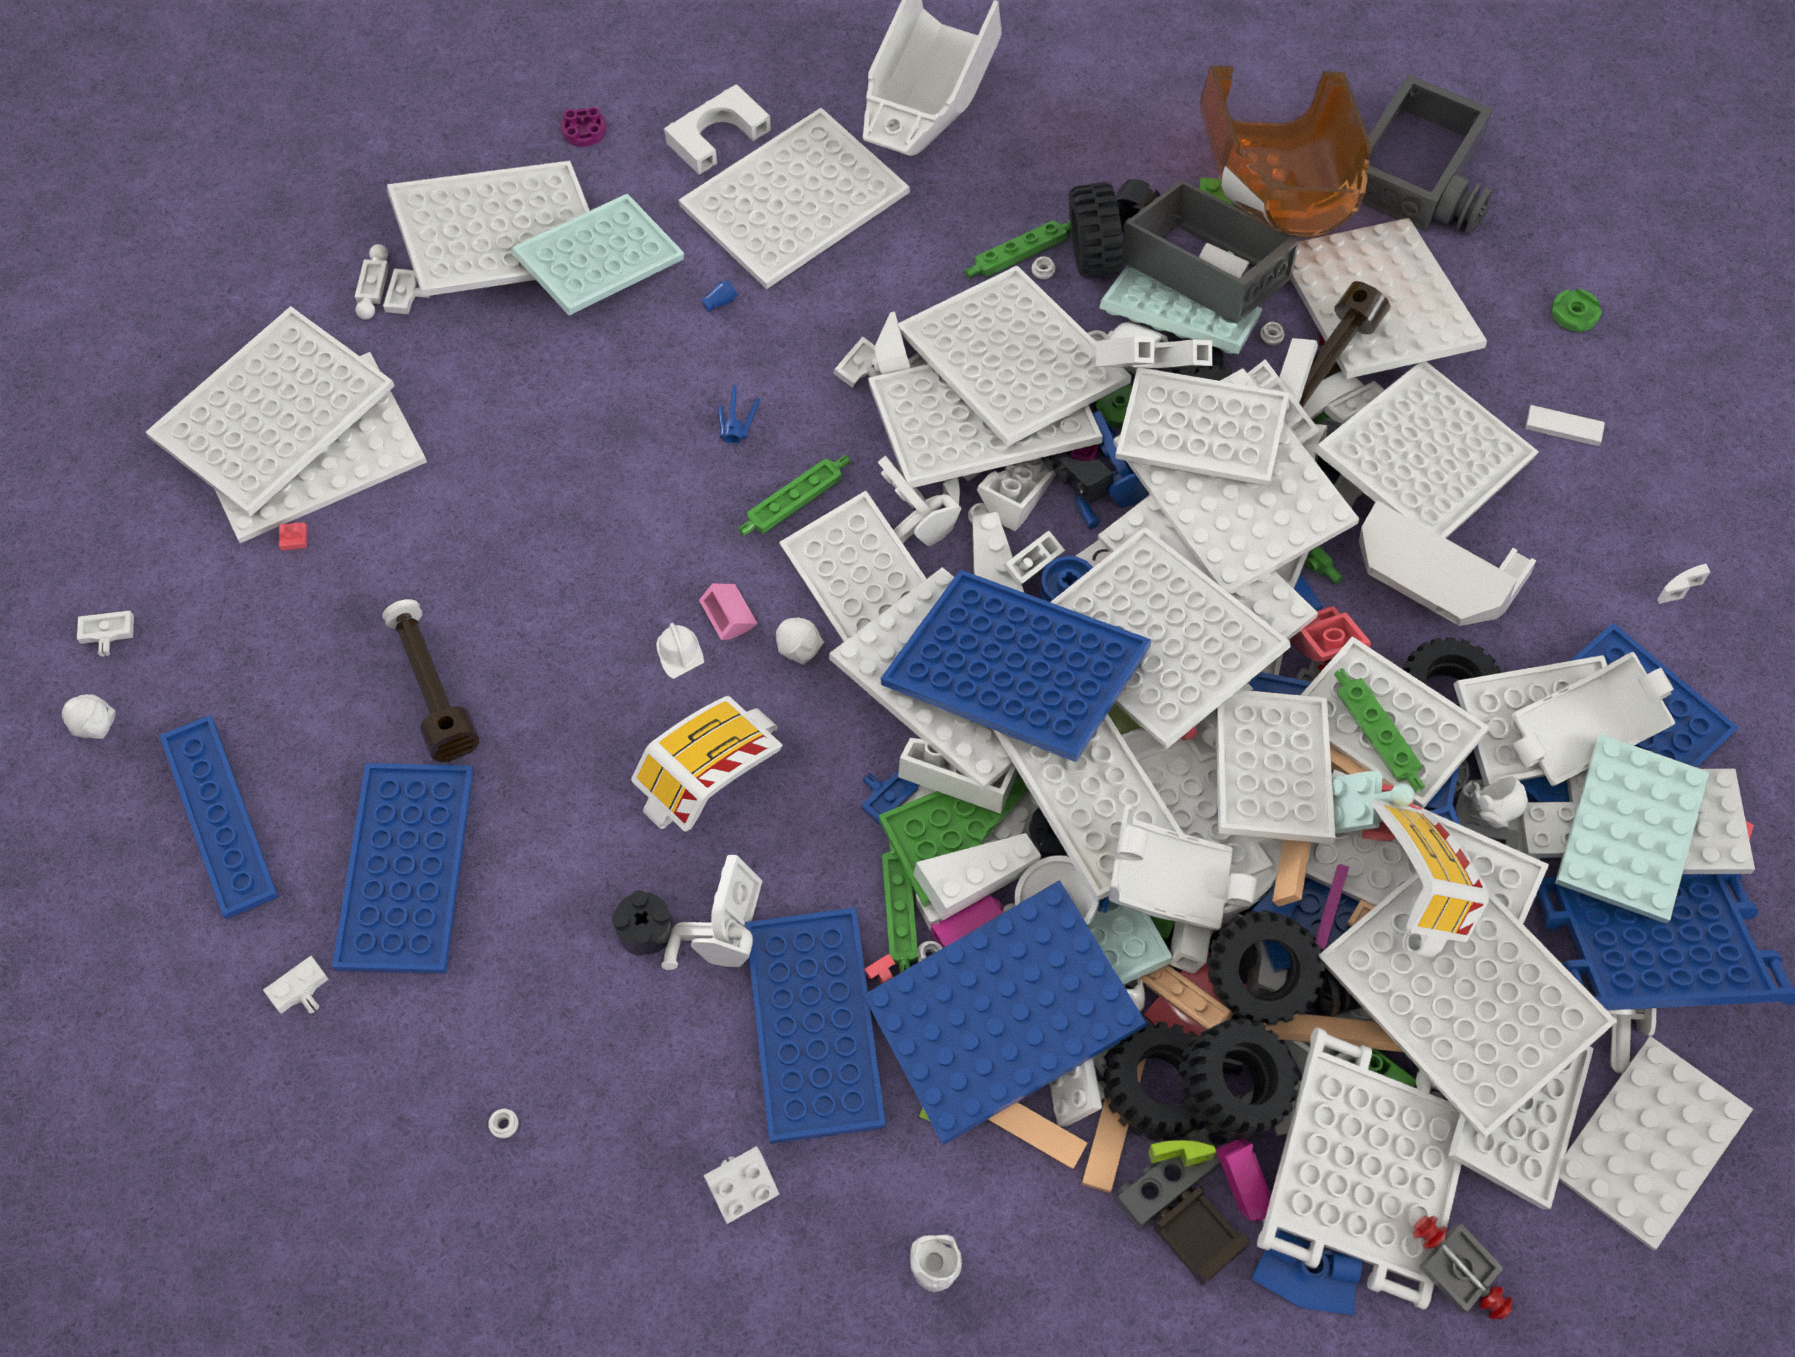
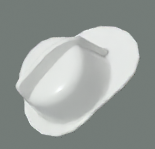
M670 623L669 628L659 636L656 645L663 669L668 676L674 679L703 664L704 658L695 634L684 626H675L674 623Z

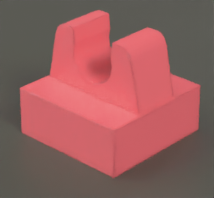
M305 522L279 525V547L281 550L307 548V525Z
M890 954L883 956L864 969L868 980L876 976L879 982L883 984L893 978L888 968L895 964Z

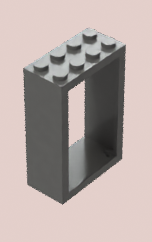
M1408 74L1350 164L1345 184L1350 179L1354 189L1362 174L1361 204L1398 220L1410 218L1416 228L1427 232L1434 221L1437 206L1454 174L1462 175L1481 144L1493 109ZM1401 110L1466 136L1432 192L1367 165ZM1348 189L1344 191V196L1348 194Z
M1180 180L1177 184L1171 186L1161 196L1156 197L1152 203L1143 207L1132 218L1127 219L1123 226L1124 236L1122 242L1123 263L1236 324L1291 279L1299 245V239L1283 233L1279 229L1277 230L1276 227L1274 228L1270 224L1184 180ZM1178 226L1226 252L1234 253L1235 256L1248 261L1254 267L1241 278H1237L1163 239V237Z

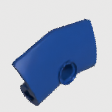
M1276 1229V1238L1309 1249L1310 1244L1293 1234ZM1270 1248L1268 1251L1264 1250L1252 1275V1279L1298 1307L1354 1315L1356 1283L1360 1281L1362 1260L1340 1252L1323 1250L1319 1267L1308 1269L1304 1261Z

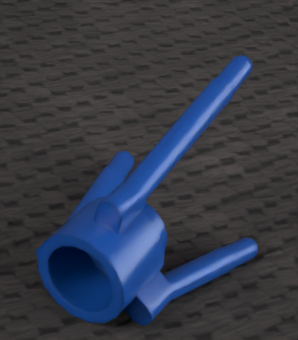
M736 385L732 386L730 418L726 423L723 407L718 406L720 437L726 443H740L742 438H747L749 426L760 402L759 398L755 399L743 426L740 420L735 419Z

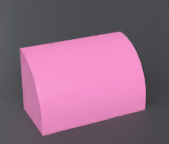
M712 583L699 599L721 640L733 639L750 631L758 624L735 584Z

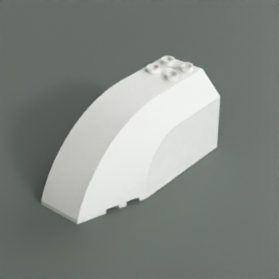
M922 0L901 1L869 70L867 106L863 131L864 141L913 156L924 150L966 110L979 87L1002 35L998 1H993L979 35L941 24L923 9Z

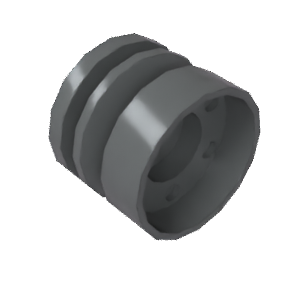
M1454 174L1439 201L1434 220L1449 225L1457 217L1459 219L1456 229L1461 230L1464 224L1468 222L1465 233L1472 235L1478 225L1482 223L1489 209L1493 189L1486 187L1480 196L1482 184L1478 183L1470 192L1468 191L1470 179Z

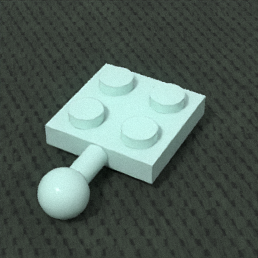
M1377 770L1332 777L1335 834L1379 828L1380 816L1372 806L1373 801L1376 799L1389 803L1394 802L1398 806H1407L1414 800L1413 788L1408 784L1400 783L1395 785L1391 791L1382 792L1383 774Z

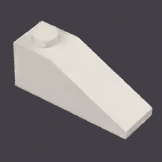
M895 311L889 314L874 347L877 357L872 359L876 373L881 372L882 375L910 368L902 335L897 327L898 321Z
M1047 531L1006 562L1003 567L1020 586L1045 568L1047 564L1065 550L1051 532Z

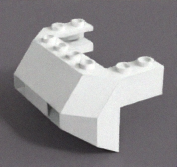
M1378 500L1363 523L1359 537L1367 574L1458 626L1494 620L1503 615L1531 575L1536 560L1532 558L1529 560L1517 553L1518 550L1512 548L1500 568Z

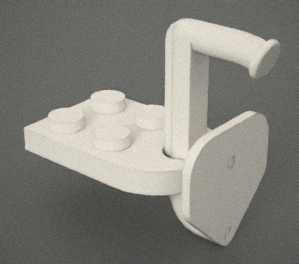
M884 456L878 461L879 465L884 469L881 472L882 476L890 484H893L896 488L895 492L902 500L906 501L913 509L916 508L913 513L893 529L902 544L913 534L927 546H932L947 536L953 530L961 507L951 496L945 494L936 495L926 500L917 487L912 488L907 484L900 468L889 458ZM943 504H944V506L946 507V508H943V509L938 510Z
M727 855L725 866L721 872L719 887L714 896L711 923L680 922L672 928L665 950L664 961L661 964L663 969L674 970L678 967L676 958L681 940L692 941L691 947L711 964L725 967H740L749 958L753 937L746 928L745 922L752 921L762 880L737 855Z
M1656 1008L1608 1011L1617 1020L1611 1026L1610 1064L1616 1073L1622 1074L1631 1062V1019H1636L1638 1032L1652 1036L1656 1028Z

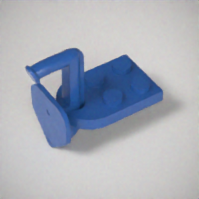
M1101 411L1092 414L1102 434V445L1100 446L1107 459H1110L1113 467L1116 469L1112 471L1114 483L1108 489L1110 496L1120 508L1141 502L1149 495V492L1126 460L1116 459L1117 448L1114 445V438L1118 437L1116 432ZM1075 494V502L1082 518L1087 524V528L1090 530L1096 528L1100 523V519L1094 516L1089 504Z

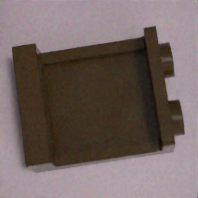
M1199 1186L1195 1191L1191 1187L1178 1198L1180 1203L1174 1209H1171L1169 1206L1156 1217L1158 1222L1154 1230L1204 1286L1245 1250L1251 1241L1243 1232L1238 1234L1204 1196L1205 1190L1203 1187Z

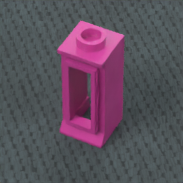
M988 895L949 918L939 921V924H931V935L944 948L1001 915L1004 908L996 897L992 898L991 895Z
M1244 1138L1235 1139L1215 1150L1240 1213L1250 1221H1260L1266 1218L1271 1193L1256 1155L1252 1151L1253 1144Z

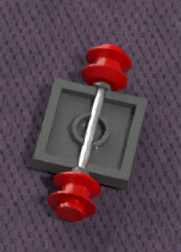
M1423 1216L1413 1227L1415 1229L1413 1237L1415 1239L1420 1237L1424 1239V1249H1434L1419 1268L1461 1313H1467L1480 1297L1479 1308H1488L1490 1310L1488 1314L1489 1319L1498 1318L1501 1320L1505 1318L1512 1310V1297L1507 1296L1503 1298L1501 1296L1503 1293L1501 1286L1489 1287L1503 1267L1462 1223H1455L1446 1234L1447 1228L1445 1226L1437 1227L1435 1225L1437 1222L1436 1216Z

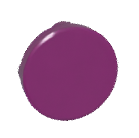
M596 107L577 110L569 109L564 112V118L561 122V133L564 140L573 146H592L605 136L606 122Z

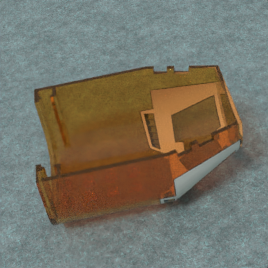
M1210 65L1200 99V112L1225 196L1239 208L1277 230L1295 237L1322 235L1347 222L1360 207L1366 192L1367 169L1370 163L1369 156L1372 146L1345 72L1322 71L1310 107L1297 119L1285 123L1247 122L1230 118L1226 105L1233 81V66Z

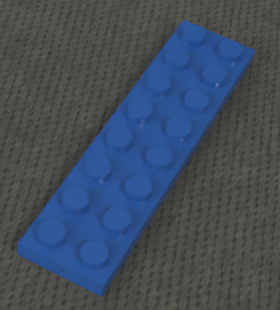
M208 715L159 735L223 917L228 919L278 898L277 890L213 717Z

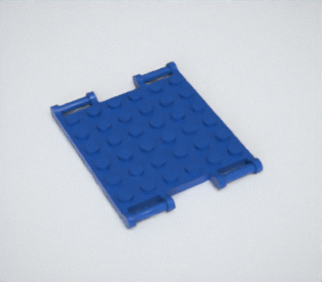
M1682 874L1672 915L1667 924L1555 884L1557 877H1543L1536 895L1544 913V924L1547 929L1551 930L1557 929L1561 925H1568L1581 958L1580 960L1566 961L1563 966L1583 986L1584 983L1580 974H1587L1596 996L1594 998L1607 1011L1783 1002L1786 1005L1795 1004V987H1792L1781 964L1782 958L1777 950H1758L1743 920L1755 918L1758 915V909L1753 902H1750L1740 882V874ZM1727 885L1730 886V888H1731V890H1732V892H1733V894H1734V896H1735V898H1736V900H1737L1736 903L1734 902V900H1733V898H1732V896H1731V894H1730V892H1729V890H1728ZM1547 891H1554L1562 911L1555 912ZM1767 967L1771 969L1779 987L1775 986Z

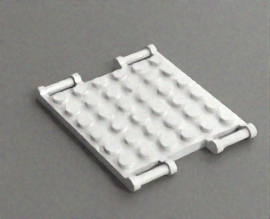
M1316 1027L1311 1034L1309 1054L1263 1230L1259 1234L1257 1246L1267 1251L1271 1248L1304 1261L1305 1265L1312 1268L1318 1266L1324 1246L1374 1265L1367 1280L1368 1289L1376 1292L1382 1290L1411 1301L1415 1307L1425 1310L1430 1303L1434 1283L1419 1266L1434 1248L1424 1249V1239L1422 1237L1418 1239L1413 1237L1415 1231L1413 1227L1423 1216H1436L1437 1222L1435 1225L1437 1227L1445 1226L1447 1228L1462 1165L1448 1156L1460 1112L1450 1101L1429 1094L1430 1087L1438 1091L1439 1089L1421 1070L1416 1077V1088L1370 1071L1368 1067L1372 1055L1371 1048L1364 1045L1358 1047L1330 1036L1326 1030ZM1324 1046L1354 1057L1356 1065L1322 1052ZM1276 1229L1311 1241L1309 1249L1276 1238ZM1387 1270L1419 1282V1289L1416 1291L1385 1279Z

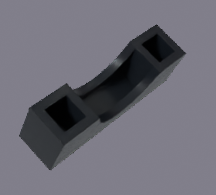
M1070 451L1041 457L1050 471L1053 470L1064 484H1068L1079 498H1083L1089 505L1108 495V489L1114 483L1113 472L1098 459L1091 461L1075 460L1068 456Z

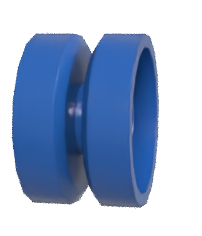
M1077 556L1055 558L1046 565L1042 572L1040 599L1051 602L1094 567L1086 560Z

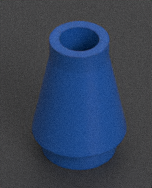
M729 280L720 281L701 299V302L709 312L712 309L733 302L738 294Z

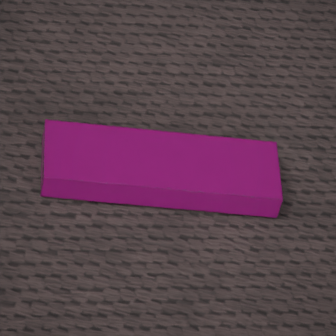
M1342 864L1337 865L1315 939V943L1319 945L1321 952L1326 948L1349 866Z

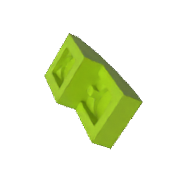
M1182 1140L1151 1144L1148 1153L1152 1164L1180 1156L1183 1166L1188 1167L1213 1160L1216 1150L1214 1146Z

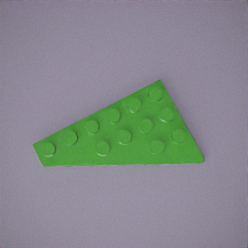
M1020 774L1016 778L1001 814L936 791L878 815L879 822L923 907L928 906L931 902L913 875L916 862L982 845L1029 792Z

